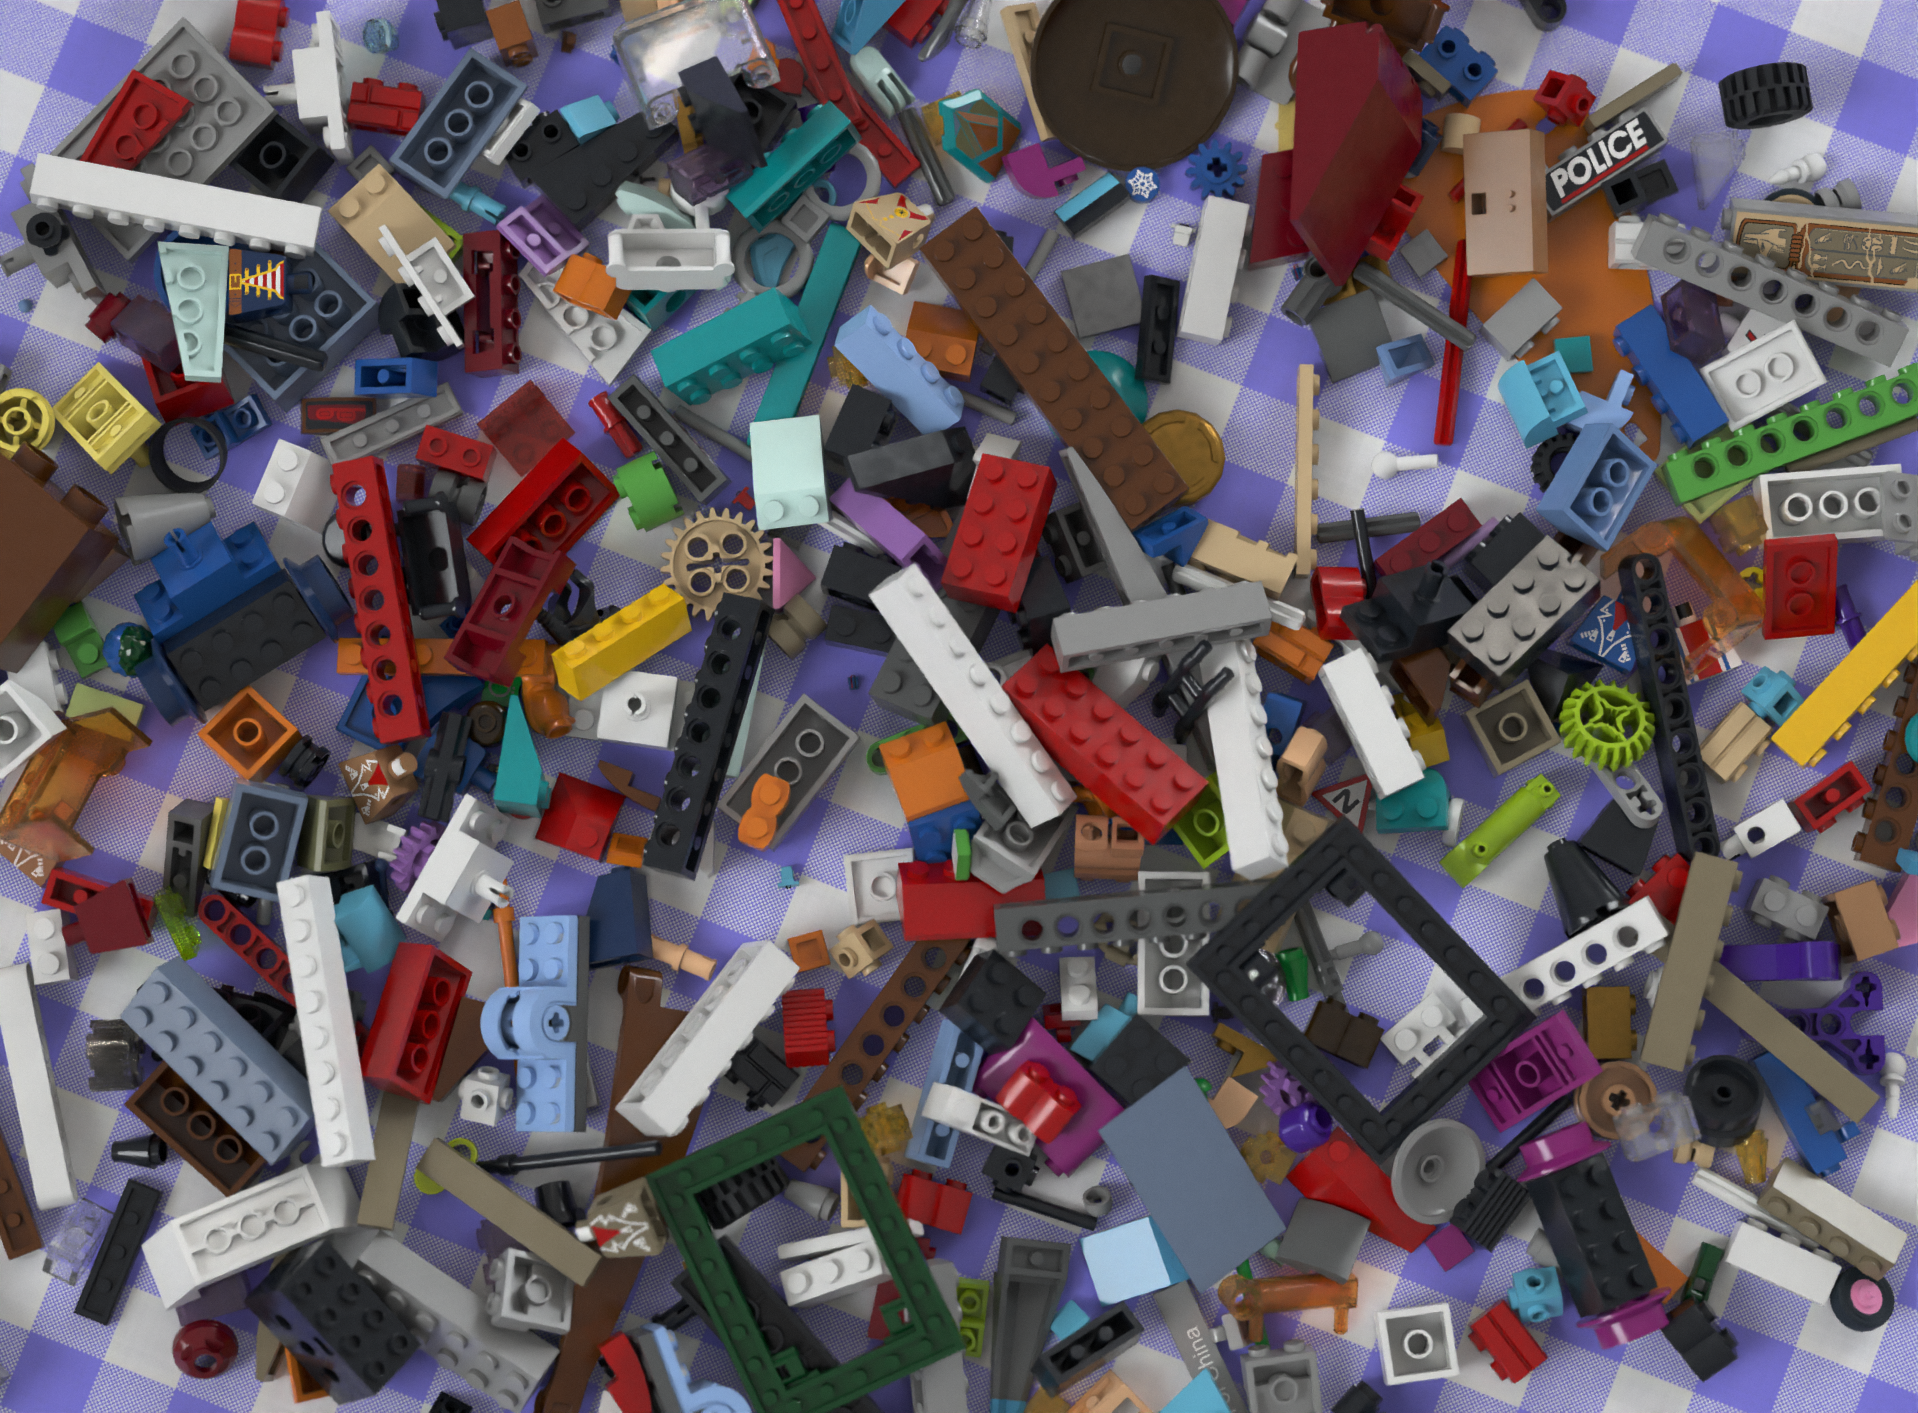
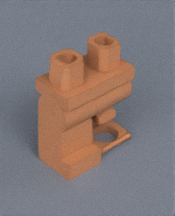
M1076 814L1074 878H1080L1081 881L1114 879L1116 882L1129 883L1131 880L1138 881V871L1140 869L1141 857H1143L1144 837L1136 830L1126 831L1119 829L1131 826L1121 817H1112L1111 836L1108 838V816Z

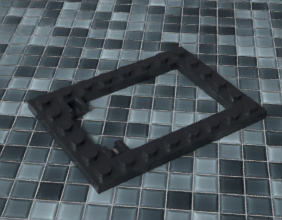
M1344 814L1329 826L1185 963L1200 981L1379 1165L1389 1158L1416 1128L1426 1123L1537 1018ZM1352 875L1357 882L1349 889L1344 881ZM1326 887L1347 908L1367 891L1484 1013L1380 1112L1262 991L1279 972L1265 959L1259 950L1266 944L1265 941L1317 892H1322ZM1254 967L1259 972V975L1252 981L1246 973Z

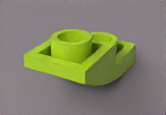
M959 1277L956 1293L957 1302L962 1310V1321L959 1323L960 1333L967 1345L965 1356L981 1358L990 1286L989 1280Z

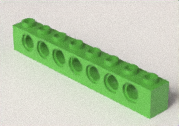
M1918 362L1898 369L1899 376L1889 380L1886 379L1885 375L1865 382L1866 388L1854 392L1852 387L1832 394L1833 401L1821 405L1819 399L1806 403L1799 407L1801 413L1788 417L1786 412L1774 415L1766 419L1768 425L1756 430L1753 424L1742 427L1733 432L1734 438L1724 442L1721 441L1720 437L1700 444L1702 450L1689 454L1688 450L1684 449L1667 456L1669 462L1665 463L1661 470L1675 506L1684 505L1759 475L1785 467L1786 464L1917 417ZM1894 387L1903 388L1907 392L1908 401L1906 404H1901L1894 400L1892 395ZM1866 399L1874 404V416H1866L1861 412L1859 407L1861 400ZM1828 412H1836L1841 416V428L1835 429L1829 426L1826 420ZM1802 424L1809 430V439L1807 441H1801L1795 437L1793 433L1794 425ZM1762 437H1771L1776 442L1777 449L1775 453H1766L1761 448L1760 440ZM1729 449H1737L1743 454L1744 462L1741 466H1735L1729 462L1727 458ZM1703 461L1710 466L1711 475L1709 478H1701L1695 473V462Z

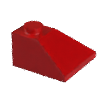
M559 772L551 794L549 809H545L535 839L602 863L626 796Z

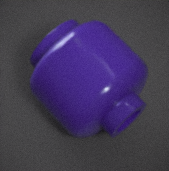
M1305 1101L1284 1111L1279 1119V1137L1281 1141L1296 1153H1305L1325 1144L1331 1136L1333 1125L1330 1113L1323 1106L1312 1101Z

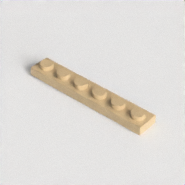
M1299 364L1297 369L1294 554L1299 555L1294 565L1293 579H1308L1310 570L1317 568V549H1311V535H1317L1318 515L1311 514L1312 500L1318 499V479H1312V465H1318L1319 445L1312 444L1313 430H1319V409H1313V395L1319 396L1320 375L1314 374V364Z

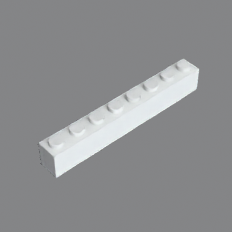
M42 153L37 154L30 188L31 203L37 204L36 207L44 211L57 212L59 208L72 211L73 215L85 219H92L94 215L106 217L109 222L116 225L126 226L129 225V222L143 224V228L153 232H164V229L179 231L178 234L189 239H199L200 236L214 238V242L226 246H233L237 242L247 244L250 249L258 252L267 253L270 252V249L284 251V255L294 259H305V256L314 257L321 221V207Z
M915 563L887 577L869 594V597L992 772L998 773L999 777L997 780L1026 822L1033 828L1061 815L1076 799L1077 795L976 652L967 636L960 629L946 606L935 593L926 577Z
M1250 638L1212 645L1213 649L1200 663L1203 686L1224 667L1230 668L1235 675L1216 699L1212 700L1207 707L1232 869L1252 881L1288 867L1286 855L1288 843L1282 831L1281 820L1283 819V812L1277 801L1276 794L1278 781L1272 770L1270 758L1272 746L1267 738L1265 728L1267 715L1262 707L1260 698L1262 684L1256 673L1255 660L1257 654Z
M307 874L277 882L322 1166L349 1167L374 1161L376 1158L338 928L334 922L335 910L329 877Z

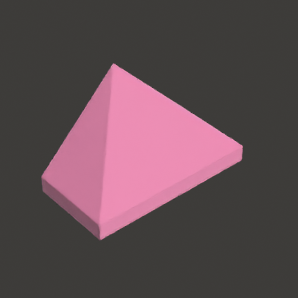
M773 538V608L775 609L774 613H781L783 606L796 593L800 595L816 577L781 538Z

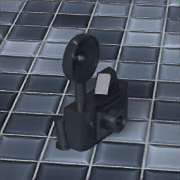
M443 491L437 492L436 496L404 501L403 510L396 511L398 523H394L396 536L401 538L405 564L402 570L412 616H420L425 621L454 615L457 618L464 617L465 608L471 607L472 596L460 518L455 502H448V498ZM334 514L326 522L323 529L322 546L326 556L333 564L350 569L349 564H346L342 554V544L345 543L344 532L339 528L336 514ZM366 523L361 528L360 535L363 541L371 536L372 527L370 523Z

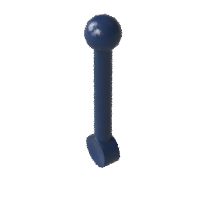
M379 858L376 860L374 867L379 871L381 898L389 909L386 870L389 864L384 858Z

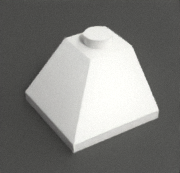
M9 679L0 686L1 780L43 750L67 729L45 701Z

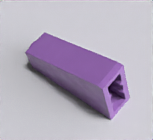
M849 477L829 498L832 504L883 552L892 557L902 569L915 563L935 593H937L942 587L941 579L947 564V557L924 532L883 498L855 492Z

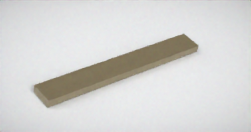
M1661 915L1670 933L1664 937L1666 944L1651 953L1661 962L1665 963L1675 925ZM1638 932L1633 937L1636 941H1638ZM1712 960L1709 974L1715 976L1710 996L1703 995V997L1854 1123L1858 1124L1878 1101L1880 1096L1723 965Z

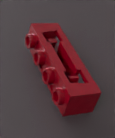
M499 230L463 234V278L475 298L464 304L465 373L481 378L519 374V363L522 358L518 332L521 325V315L518 310V293L520 292L521 284L517 269V259L520 256V252ZM474 251L477 252V270H478V274H475V270H474V266H475V255H474ZM475 331H478L479 336V353H476Z

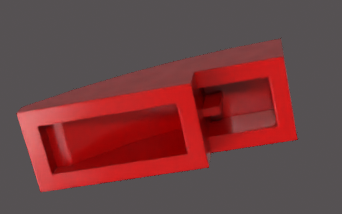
M620 1330L597 1345V1348L616 1375V1377L604 1385L622 1413H652L644 1373L635 1351L624 1332Z

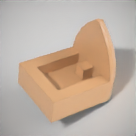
M870 254L865 260L864 270L869 279L904 295L909 292L920 261L909 257L888 270L874 255Z

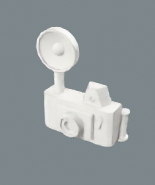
M691 164L680 169L672 179L670 188L672 201L680 211L695 216L696 229H665L658 214H633L627 229H615V231H611L608 234L609 264L606 266V274L616 278V287L625 290L674 292L676 290L717 289L723 286V278L732 275L735 271L730 256V233L727 230H721V228L710 229L709 216L723 210L729 201L725 195L730 192V185L727 177L721 170L708 164Z

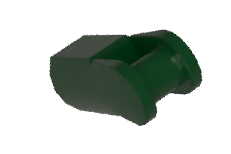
M1705 1242L1701 1243L1693 1268L1682 1291L1681 1303L1692 1295L1699 1302L1703 1300L1708 1302L1715 1276L1725 1252L1724 1249ZM1696 1278L1706 1281L1702 1291L1693 1288Z

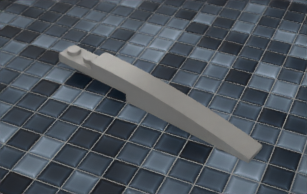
M1073 447L1058 451L1123 606L1136 600L1152 601L1163 599L1167 594L1134 536L1096 478ZM1192 649L1161 655V660L1169 678L1176 670L1180 660ZM1199 664L1196 667V669L1192 672V675L1203 687L1201 668ZM1182 685L1177 692L1190 707L1195 700ZM1206 709L1195 723L1192 733L1208 771H1216L1210 724Z

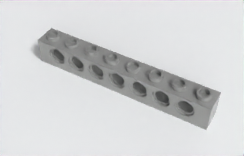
M1660 213L1659 217L1648 214L1630 251L1634 259L1784 323L1795 319L1799 329L1888 367L1892 366L1910 330L1902 321L1903 316L1888 308H1884L1882 312L1870 307L1872 304L1870 301L1855 294H1852L1851 298L1838 294L1839 288L1825 281H1820L1818 285L1807 281L1808 275L1792 267H1788L1787 271L1774 267L1776 262L1764 255L1757 253L1755 258L1742 253L1743 247L1731 241L1724 240L1723 244L1710 239L1712 235L1701 228L1692 226L1691 230L1680 227L1678 226L1680 221L1668 214ZM1672 240H1683L1684 246L1680 252L1671 254L1666 251L1667 245ZM1714 253L1716 254V260L1711 266H1699V259L1702 255ZM1740 266L1747 267L1748 273L1744 279L1740 281L1731 279V273L1735 268ZM1768 281H1780V286L1775 293H1763V287ZM1810 294L1812 296L1811 302L1806 307H1795V300L1798 296ZM1832 308H1843V314L1840 319L1836 321L1827 320V314ZM1874 321L1875 327L1871 333L1866 335L1859 334V327L1862 323Z

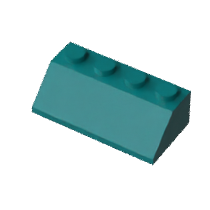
M830 100L825 105L819 104L814 107L807 115L808 120L801 127L789 130L782 137V144L772 153L769 151L764 154L768 166L763 168L755 166L756 168L746 177L742 175L730 185V192L725 195L726 198L758 233L764 230L863 139L852 122Z

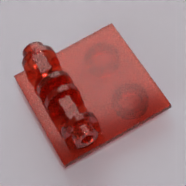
M531 379L477 423L478 427L521 478L532 470L562 437L568 440L575 434V431Z

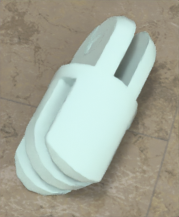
M864 46L856 55H851L849 67L852 74L887 119L892 118L895 112L903 110L906 104L909 105L916 100L912 92L877 49L871 46Z

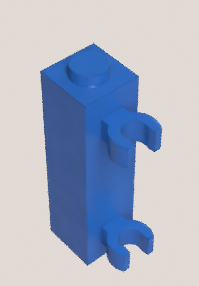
M1768 1050L1747 1061L1748 1064L1757 1070L1762 1078L1765 1095L1806 1169L1815 1175L1820 1173L1823 1178L1840 1170L1842 1167L1839 1162L1848 1158L1840 1144L1861 1134L1857 1124L1853 1121H1848L1842 1124V1128L1835 1132L1831 1129L1819 1135L1804 1109L1805 1106L1816 1101L1807 1083Z

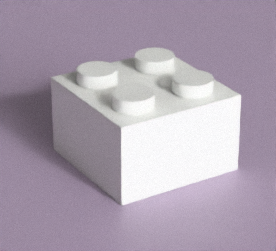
M1438 1302L1374 1311L1383 1380L1386 1385L1459 1375L1449 1303Z

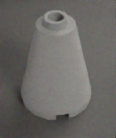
M202 493L133 495L114 498V509L122 538H125L127 545L131 546L126 550L133 566L140 565L167 549L164 538L168 532L178 541V537L173 529L181 528L188 536L209 523L211 518L216 517L211 497L204 498Z

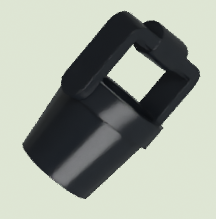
M569 1180L553 1181L534 1188L536 1207L566 1229L576 1228L577 1221L586 1219L583 1208L577 1206Z

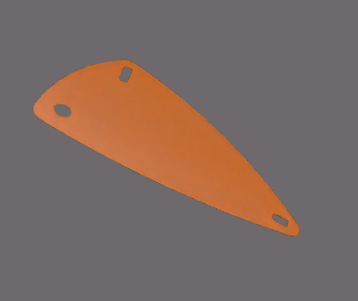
M1538 89L1479 96L1468 108L1457 102L1422 116V118L1439 127L1438 133L1443 135L1447 114L1461 113L1480 118L1479 133L1506 131L1517 118L1526 123L1527 129L1536 130L1537 124L1545 118L1547 113L1532 100ZM1589 112L1580 127L1565 123L1563 127L1556 126L1544 135L1545 164L1548 168L1560 162L1558 156L1575 145L1577 149H1580L1589 143L1586 139L1589 134L1583 127L1584 122L1590 115ZM1441 139L1418 177L1404 178L1401 184L1424 196L1406 231L1414 239L1425 229L1429 230L1448 255V258L1435 268L1452 288L1457 243L1461 239H1466L1465 196L1459 203H1455L1449 198L1448 193L1464 177V156L1440 151ZM1600 189L1547 223L1548 273L1486 278L1473 276L1469 308L1484 324L1534 277L1563 307L1556 316L1560 322L1546 335L1541 331L1531 339L1535 345L1522 358L1519 359L1516 355L1514 357L1519 362L1524 360L1527 366L1554 353V339L1590 336L1593 371L1591 373L1570 375L1579 393L1582 390L1606 400L1616 374L1621 369L1633 374L1631 368L1634 367L1627 355L1622 357L1613 345L1612 339L1615 338L1613 336L1615 327L1647 306L1653 305L1647 270L1611 269L1608 267V230L1619 219H1614ZM1633 376L1630 385L1635 386V391L1628 406L1622 404L1621 407L1634 413L1620 431L1626 435L1625 426L1629 423L1636 424L1648 438L1639 448L1650 459L1655 461L1660 452L1662 415L1657 412L1652 404L1651 397L1653 394L1647 385L1641 386Z

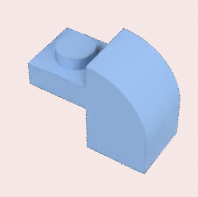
M1621 369L1614 378L1606 400L1581 390L1579 394L1588 413L1565 423L1563 428L1580 434L1585 424L1613 423L1620 430L1634 413L1621 407L1622 404L1628 406L1635 391V386L1630 385L1634 374Z

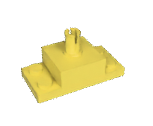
M98 362L52 407L54 416L85 451L111 475L129 457L140 468L146 467L150 462L149 446L145 441L162 424Z

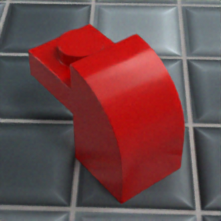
M1401 184L1364 250L1370 255L1388 262L1424 196Z

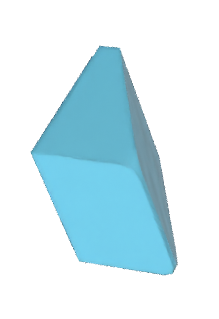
M1070 1300L1054 1314L1050 1329L1062 1341L1090 1322V1318L1073 1300Z

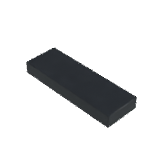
M1152 274L1144 276L1135 370L1136 380L1159 385H1169L1171 382L1180 281Z

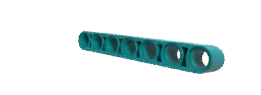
M831 222L798 305L813 344L805 347L804 351L795 357H785L776 362L754 422L794 418L797 416L862 244L846 229V226ZM749 432L746 445L751 447Z

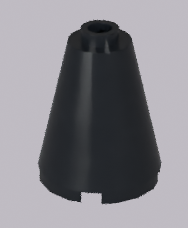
M1561 838L1547 846L1549 852L1544 855V860L1564 933L1568 939L1630 906L1628 899L1575 840L1567 841L1566 838Z

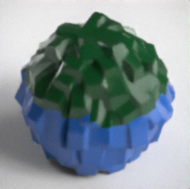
M132 622L120 623L115 628H112L105 637L106 640L102 649L103 656L112 672L121 674L124 677H138L134 666L152 656L151 639L154 638L153 634L142 625Z

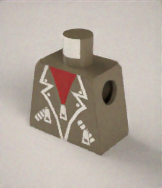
M645 1177L597 1196L587 1213L588 1219L580 1220L576 1223V1233L579 1240L586 1242L597 1239L603 1255L608 1258L660 1255L670 1236Z

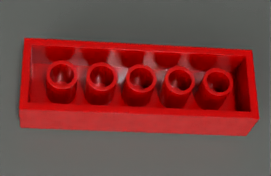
M1048 644L1039 650L1001 686L1049 756L1153 846L1198 803L1209 783L1079 670L1061 673L1055 650Z

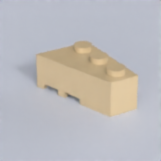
M1208 519V526L1187 564L1203 571L1207 570L1233 583L1262 581L1266 596L1278 600L1299 555L1289 552L1285 556L1270 549V544L1259 539L1258 542H1255L1240 535V531Z

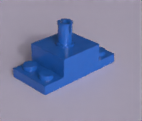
M210 521L188 536L181 528L173 529L178 537V541L168 532L164 538V543L168 548L151 558L160 579L145 586L133 596L153 636L161 644L277 573L281 568L261 530L254 521L236 530L225 539L222 538Z

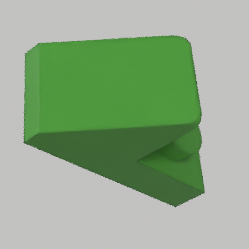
M83 601L68 607L53 628L58 642L66 648L81 678L85 680L108 667L102 652L104 640Z

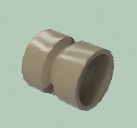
M797 593L783 606L784 613L782 615H773L767 635L792 661L806 648L807 639L815 640L827 628V624L821 616Z

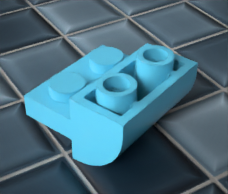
M1559 350L1527 366L1525 361L1522 360L1509 368L1499 380L1498 389L1526 449L1558 435L1557 427L1588 413Z
M374 885L343 894L339 904L334 905V922L338 928L345 973L364 967L369 974L393 960L399 942H405L406 936Z

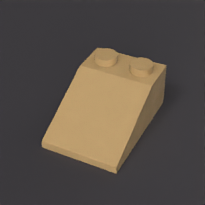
M380 164L374 167L328 210L337 224L394 283H406L398 271L403 265L396 254L389 257L378 239L383 237L379 230V227L385 224L406 256L434 237L438 239L447 254L457 247Z

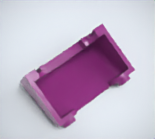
M1031 1017L1010 1050L994 1055L989 1054L979 1064L972 1091L978 1097L983 1099L989 1097L997 1105H1000L995 1099L996 1095L1018 1067L1026 1060L1043 1065L1049 1071L1054 1083L1070 1088L1076 1094L1082 1108L1050 1145L1036 1137L1034 1142L1048 1156L1044 1163L1058 1177L1063 1173L1070 1177L1105 1143L1098 1130L1125 1109Z

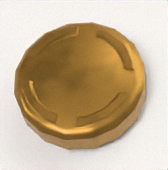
M1179 409L1159 412L1143 422L1142 426L1189 487V493L1171 507L1177 508L1194 505L1210 495L1222 477L1225 463L1223 442L1213 425L1197 413Z

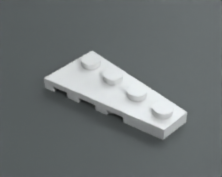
M528 261L519 273L520 278L608 386L611 387L651 335L652 330L624 309H622L617 320H612L565 301L553 292L564 267L544 277Z

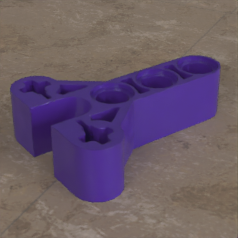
M1828 941L1723 945L1719 960L1721 965L1742 982L1842 980L1841 945Z
M1863 971L1851 974L1846 978L1843 989L1821 1008L1775 1009L1786 1019L1790 1015L1797 1017L1801 1024L1800 1030L1813 1041L1823 1042L1846 1059L1849 1069L1855 1074H1876L1885 1065L1884 1035H1858L1853 1032L1850 1026V1019L1857 1011L1883 1010L1881 980L1874 973ZM1863 982V984L1869 985V991L1864 993L1856 991V984ZM1826 1014L1831 1015L1836 1021V1029L1832 1034L1825 1033L1821 1028V1020ZM1738 1026L1739 1033L1745 1040L1759 1043ZM1866 1053V1055L1872 1056L1873 1061L1867 1065L1859 1063V1056Z

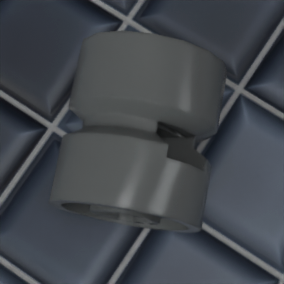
M439 468L433 479L428 497L436 496L437 492L443 491L448 498V502H455L460 522L475 526L485 503L488 483L469 477L461 481L459 474Z

